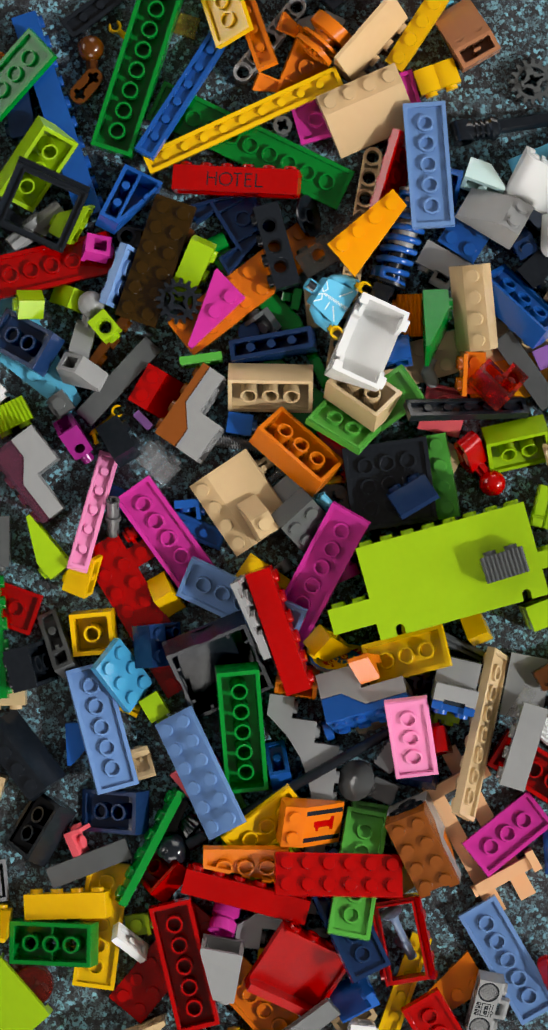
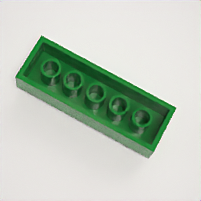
M256 661L215 665L223 773L233 794L269 790L258 663Z

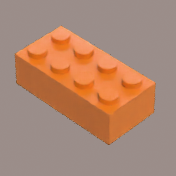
M283 406L257 427L249 440L256 449L297 485L302 487L311 497L317 494L336 476L344 463L338 454Z

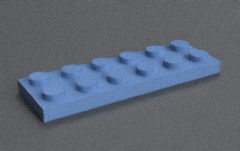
M445 101L403 103L412 230L455 227Z
M193 556L176 596L221 617L241 610L230 585L237 576ZM287 600L285 605L287 610L291 609L294 621H292L294 630L298 629L299 631L308 609Z
M93 664L65 671V676L96 793L100 795L137 785L139 781L118 703L90 669Z
M189 706L155 724L209 841L246 823L247 821L193 707Z
M495 894L459 914L460 921L490 972L504 974L505 983H508L505 997L510 999L509 1004L521 1025L523 1026L547 1012L548 990L537 966Z

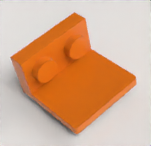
M460 351V356H456L455 366L459 370V377H455V390L461 396H467V394L484 395L486 352Z

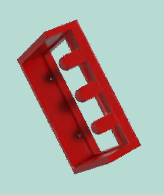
M418 892L403 894L401 899H376L373 916L374 929L387 956L388 951L379 908L412 903L425 968L424 972L392 976L391 966L389 965L380 970L381 980L385 981L386 987L437 979L438 970H435L434 952L433 950L431 951L430 931L427 930L425 921L426 911L423 909L421 896H419Z

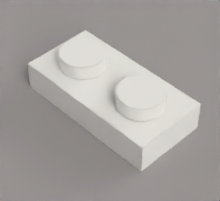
M122 923L114 924L111 941L140 964L146 961L149 944Z

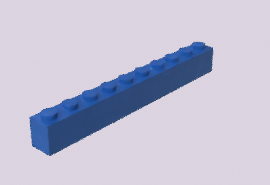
M35 10L11 18L18 39L30 28L49 48L52 47L49 36H44L42 28L46 27L42 15L38 16ZM56 59L33 86L44 118L56 124L79 144L61 171L63 175L91 187L84 206H95L90 216L92 218L99 215L104 206V201L101 195L97 196L95 188H98V183L95 175H90L88 168H91L92 165L89 156H84L82 148L85 147L82 135L77 136L75 128L79 126L75 115H70L68 108H71L72 105L69 96H64L62 88L65 87L62 75H57L55 68L59 66ZM69 192L74 207L78 195Z

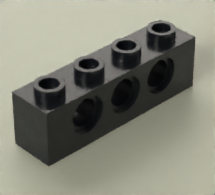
M278 201L253 207V214H250L252 226L257 227L258 234L255 237L258 247H262L264 255H261L264 268L268 267L270 275H267L269 287H273L276 293L300 286L301 282ZM267 222L272 223L274 230L271 232L265 231L263 224ZM277 243L280 246V250L278 252H271L268 245ZM282 263L286 270L279 273L275 271L274 265Z

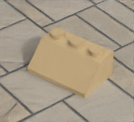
M330 378L326 382L323 398L374 432L386 421L400 399L402 391L387 381L382 390L379 389L377 392Z

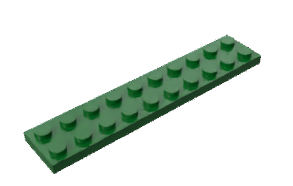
M166 81L163 82L146 120L152 122L175 85ZM195 95L172 132L183 136L227 116L231 112ZM256 126L208 148V150L240 165L252 164L255 168H263V165H273L276 169H284V166H294L302 174L300 194L308 195L313 200L336 211L355 171L260 126Z

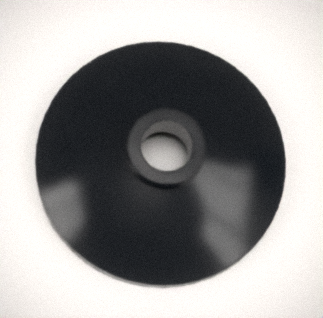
M304 195L297 201L296 221L305 235L315 237L319 234L321 228L320 212L316 202L310 196Z

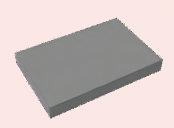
M511 652L499 709L500 715L514 717L518 704L521 705L522 701L544 707L547 691H541L531 672L548 663V659Z

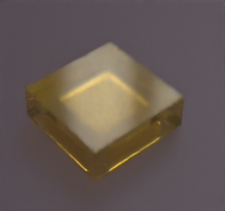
M180 12L174 34L195 40L201 19Z

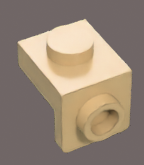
M139 745L133 747L130 751L138 781L157 776L148 746Z

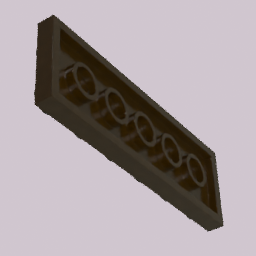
M156 194L115 315L156 329L160 317L159 314L162 311L155 308V306L160 304V301H156L155 297L161 296L157 290L159 288L165 289L163 287L164 282L171 285L170 280L174 277L197 207Z

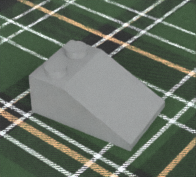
M471 188L455 218L510 250L534 207L515 196Z

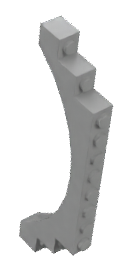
M270 692L267 715L287 735L300 756L305 772L314 769L343 752V750H339V744L315 741V738L320 736L321 728L320 725H317V720L292 717L293 713L297 714L299 701H295V696L279 695L278 693ZM335 768L310 782L311 799L336 800L337 792H333L334 783H339L340 771H336ZM330 843L305 847L304 852L325 853V846H330ZM311 899L308 914L316 915V907ZM253 912L237 922L235 939L245 941L244 947L259 949L260 944L265 943L266 931H262V928L277 930L283 920Z

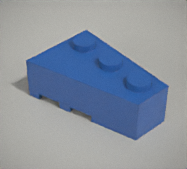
M125 164L99 213L95 225L115 234L155 198L156 194H159L163 182Z

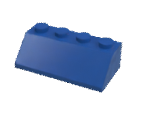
M506 264L492 270L495 317L503 321L507 328L518 335L523 343L531 349L541 345L548 339V303Z

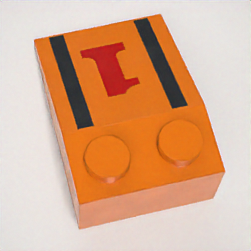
M281 797L276 839L280 847L304 848L339 842L344 801Z

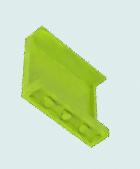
M2 953L0 955V1030H33L52 1013L53 1009L49 1004L44 1005L3 958L5 954Z

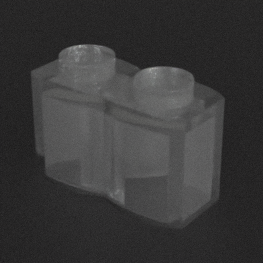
M150 439L140 450L142 455L135 458V460L165 487L182 470L179 466L182 462L173 454L169 456L164 451L166 447L158 439L155 442Z

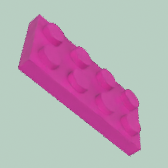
M525 791L461 844L485 875L489 877L548 830V816L529 791Z

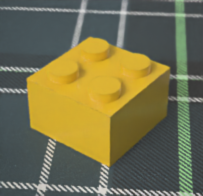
M115 607L73 611L69 614L73 657L101 655L113 638H118Z

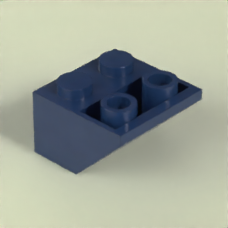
M180 622L132 626L135 668L170 666L162 642L181 635Z

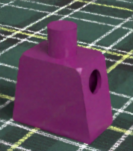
M71 412L53 423L59 438L75 460L81 459L83 464H88L94 459L91 453L93 450L92 445Z

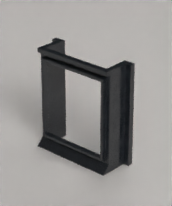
M19 156L0 201V226L62 253L91 187L23 156ZM25 172L78 195L58 242L5 218Z

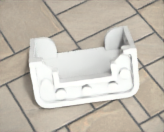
M526 145L505 187L504 194L515 196L534 207L535 211L547 214L548 160L543 155L540 158L535 153V149Z
M363 292L355 300L342 329L343 334L341 333L324 375L331 379L377 392L379 389L382 390L387 380L384 377V369L397 337L401 332L405 333L408 329L410 321L407 319L410 313Z

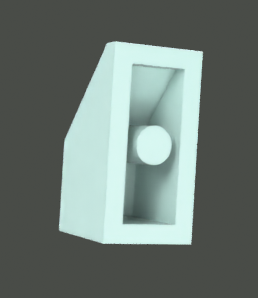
M471 157L460 188L470 191L471 188L503 194L505 185L492 164L482 159Z

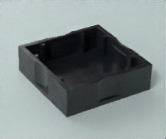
M241 610L162 642L170 667L181 684L188 705L193 707L198 719L218 711L215 665L257 661L260 672L261 693L274 688Z

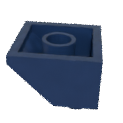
M417 472L407 478L408 482L402 486L398 483L388 489L390 493L386 494L398 517L402 520L440 498L423 473L419 475Z

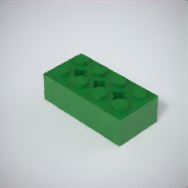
M24 918L10 921L9 964L86 968L98 965L99 922L25 920Z

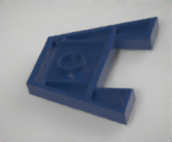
M223 196L191 204V206L197 207L193 219L196 225L216 215L235 245L234 248L218 257L228 275L237 269L257 245L255 237L258 234L257 227H253L250 220V214H253V207L260 206L255 197ZM269 222L263 224V229L267 232L272 228V224Z

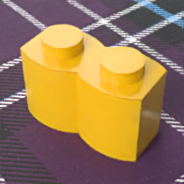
M453 57L413 71L421 97L426 96V99L438 96V91L446 89V92L453 91L461 83Z

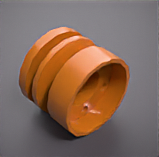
M319 9L310 19L315 29L312 30L304 26L302 30L308 37L298 33L295 38L308 55L329 67L332 64V60L328 55L334 58L337 54L333 48L334 45L341 49L352 36L332 16Z

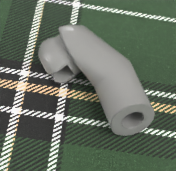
M434 358L429 366L425 367L424 364L421 371V376L429 388H435L439 385V379L434 372L437 360Z

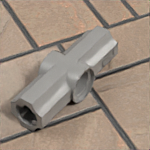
M54 200L39 213H34L25 219L22 226L46 236L51 226L49 225L51 218L57 213L64 212V210ZM15 232L5 238L14 252L23 250L33 242V240Z

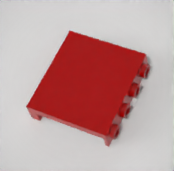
M283 919L245 977L244 983L248 992L302 1016L326 997H330L346 973V970L331 939H324L312 930L307 931L301 928L296 922L290 923Z

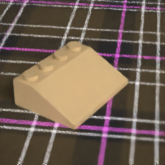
M383 0L335 55L333 67L336 66L338 73L348 82L365 76V69L369 65L373 67L380 59L378 54L383 49L387 51L394 43L392 38L397 33L401 35L406 29L408 17L397 0Z
M395 63L316 96L317 105L341 159L388 139L393 128L404 132L402 104L411 103Z
M244 449L189 486L236 557L258 543L236 505L254 494L264 504L270 514L283 504L247 449Z

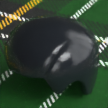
M179 834L163 836L156 849L158 856L167 863L177 860L181 864L190 856V849L185 842L186 839Z

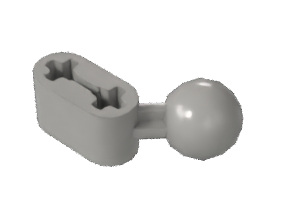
M86 291L78 299V309L82 313V319H77L68 352L82 355L87 359H90L96 338V332L87 322L104 308V304L99 302L100 293Z

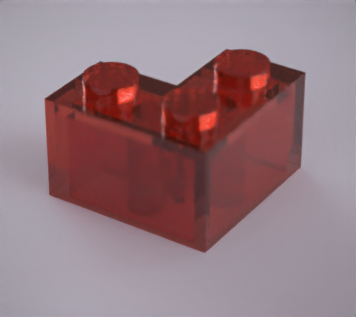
M489 358L470 376L467 384L495 411H498L512 398L529 377L514 362L503 372Z

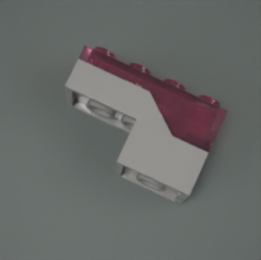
M30 425L0 448V472L6 475L4 480L11 489L16 488L19 492L17 497L24 506L29 505L33 510L30 514L35 521L47 524L52 518H55L64 511L66 507L41 474L61 459L36 426Z

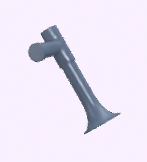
M398 905L387 907L382 911L381 918L389 920L398 935L394 937L393 944L403 949L409 960L415 959L417 954L399 920L402 908Z

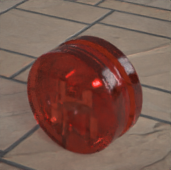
M27 965L18 972L21 979L42 1003L50 997L54 988V978L45 966Z

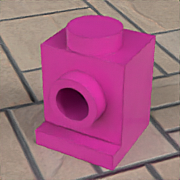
M87 232L83 241L81 261L90 260L106 264L108 259H112L114 254V246H111L112 237Z

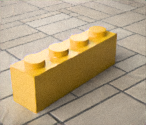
M83 887L71 888V891L63 892V888L50 889L51 892H43L42 888L30 889V893L23 895L25 920L97 919L112 916L111 890H104V887H91V891H83Z

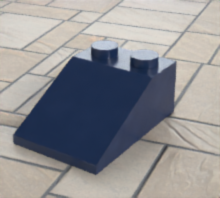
M6 308L0 318V353L44 377L65 340L29 319H18L16 312Z
M82 789V825L89 823L91 826L84 831L125 835L146 834L149 829L150 791L119 789L97 795L96 789Z

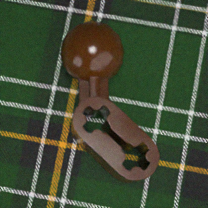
M93 35L83 37L78 43V54L86 62V72L70 90L71 101L76 105H84L98 90L103 80L98 60L104 53V45L100 38ZM89 75H98V82L96 83L93 81L87 86L89 82ZM87 86L83 93L85 98L75 99V91L80 92Z

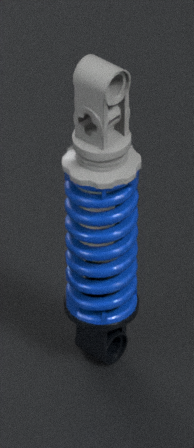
M408 185L399 187L398 193L407 206L389 229L391 233H387L383 238L386 243L381 244L379 247L383 254H379L375 258L376 262L380 265L373 266L367 277L375 282L370 295L391 305L397 290L406 291V280L400 278V276L409 277L410 272L403 270V265L410 267L414 265V262L406 259L407 254L412 256L418 254L417 250L413 249L414 244L421 245V240L416 238L417 234H425L424 229L412 230Z

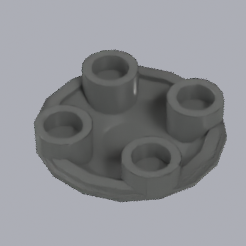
M352 760L346 763L340 770L338 788L340 794L345 799L352 802L360 801L373 794L375 791L374 773L370 763L362 760Z

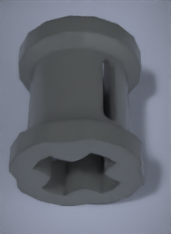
M286 116L277 117L273 122L274 133L281 137L289 136L292 131L291 120ZM286 123L287 130L282 129L279 131L278 124Z

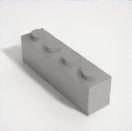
M522 701L521 705H517L514 714L517 720L515 726L511 725L508 734L511 740L509 746L505 745L502 758H505L503 767L499 766L496 773V778L499 779L498 783L500 785L525 791L548 715L547 708Z

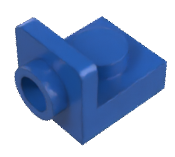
M197 498L174 500V509H179L180 513L192 512V508L196 507L197 520H201V515H205V509Z

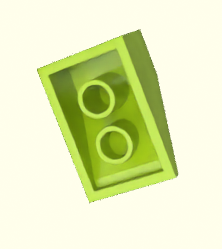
M29 514L26 516L36 562L39 565L37 570L45 579H55L67 569L69 556L34 514Z

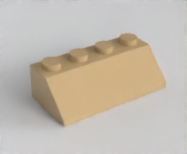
M490 263L449 266L457 351L472 352L498 348Z
M228 363V411L275 412L283 406L290 413H312L313 364Z

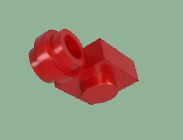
M133 526L130 528L126 527L122 534L128 543L133 542L134 544L127 550L137 567L153 559L155 555L144 540L140 542L136 540L139 535Z

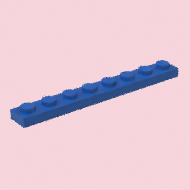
M211 31L134 148L137 153L152 161L160 152L227 47L225 46L222 49L216 48Z

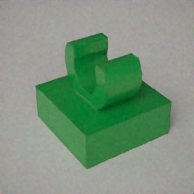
M294 287L293 293L283 291L281 300L291 302L290 309L299 310L303 288Z

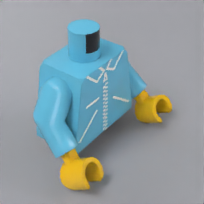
M332 274L328 278L322 277L319 282L309 278L305 282L303 288L311 293L307 299V303L310 305L309 311L319 327L326 332H330L333 340H338L333 335L334 331L338 330L343 334L342 328L337 325L358 291L362 294V287L364 285L371 287V284L368 282H359L358 279L346 274Z

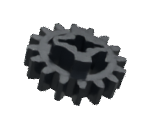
M173 278L170 280L171 285L164 282L163 287L165 289L159 288L157 290L161 296L155 297L156 301H160V304L155 306V308L162 310L159 314L160 317L163 315L167 316L166 322L173 319L174 325L178 323V320L185 324L186 318L189 320L194 319L192 313H199L196 306H201L202 304L197 301L201 294H195L194 291L197 287L191 288V281L184 284L183 278H180L178 283H176ZM180 287L185 289L186 291L177 292L174 288ZM166 293L169 297V303L167 306H165L164 304V298ZM174 297H181L183 299V301L181 302L182 306H180L179 304L176 306L174 305ZM189 297L192 298V306L190 309L187 305ZM173 310L180 311L183 315H173L170 312Z

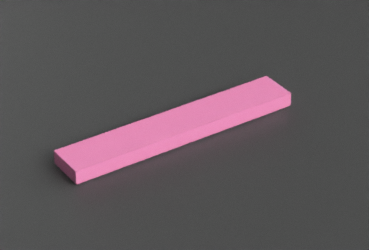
M99 451L66 567L86 574L106 508V498L108 499L118 465L109 452Z

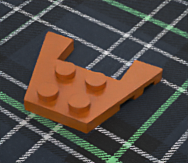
M282 12L275 30L293 38L298 33L308 37L300 24L295 22L289 14ZM295 38L279 79L258 72L251 90L279 92L321 73L329 67L308 55Z

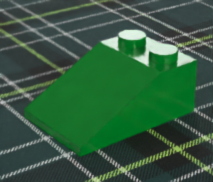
M448 289L423 290L425 367L430 365L448 329V321L452 320L453 297H449Z

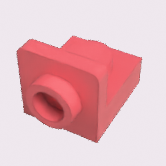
M81 822L69 827L70 831L63 834L73 858L90 850L87 839L82 833L91 827L89 823L84 825Z

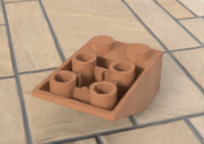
M462 0L444 10L435 23L462 73L500 52L501 47L494 34L471 0Z

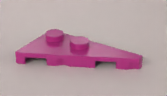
M218 269L214 271L188 343V347L191 350L245 300L240 291Z

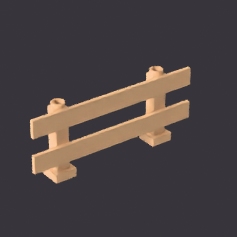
M454 744L452 745L453 753L442 755L452 775L437 782L436 790L422 788L423 792L428 791L445 826L447 836L474 884L470 887L476 898L480 896L482 900H485L495 894L503 910H505L506 907L495 888L511 881L522 901L536 893L525 872L530 869L537 872L542 867L530 847L523 851L525 856L517 859L515 855L503 865V868L487 877L461 844L468 837L456 815L451 813V806L445 797L446 794L456 789V779L461 771L460 760L462 756ZM487 766L485 769L484 779L491 776V773ZM482 792L480 793L475 816L481 827L494 817Z

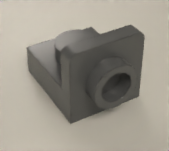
M268 307L261 311L258 308L248 315L250 319L244 323L247 327L252 322H255L263 334L276 332L282 327Z

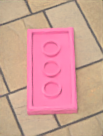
M427 695L384 700L396 779L439 774Z

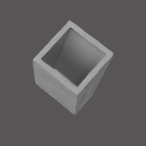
M203 933L200 955L212 999L223 1005L234 1004L245 941Z

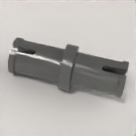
M109 496L108 499L106 498V535L110 538H116L120 535V499L117 496Z

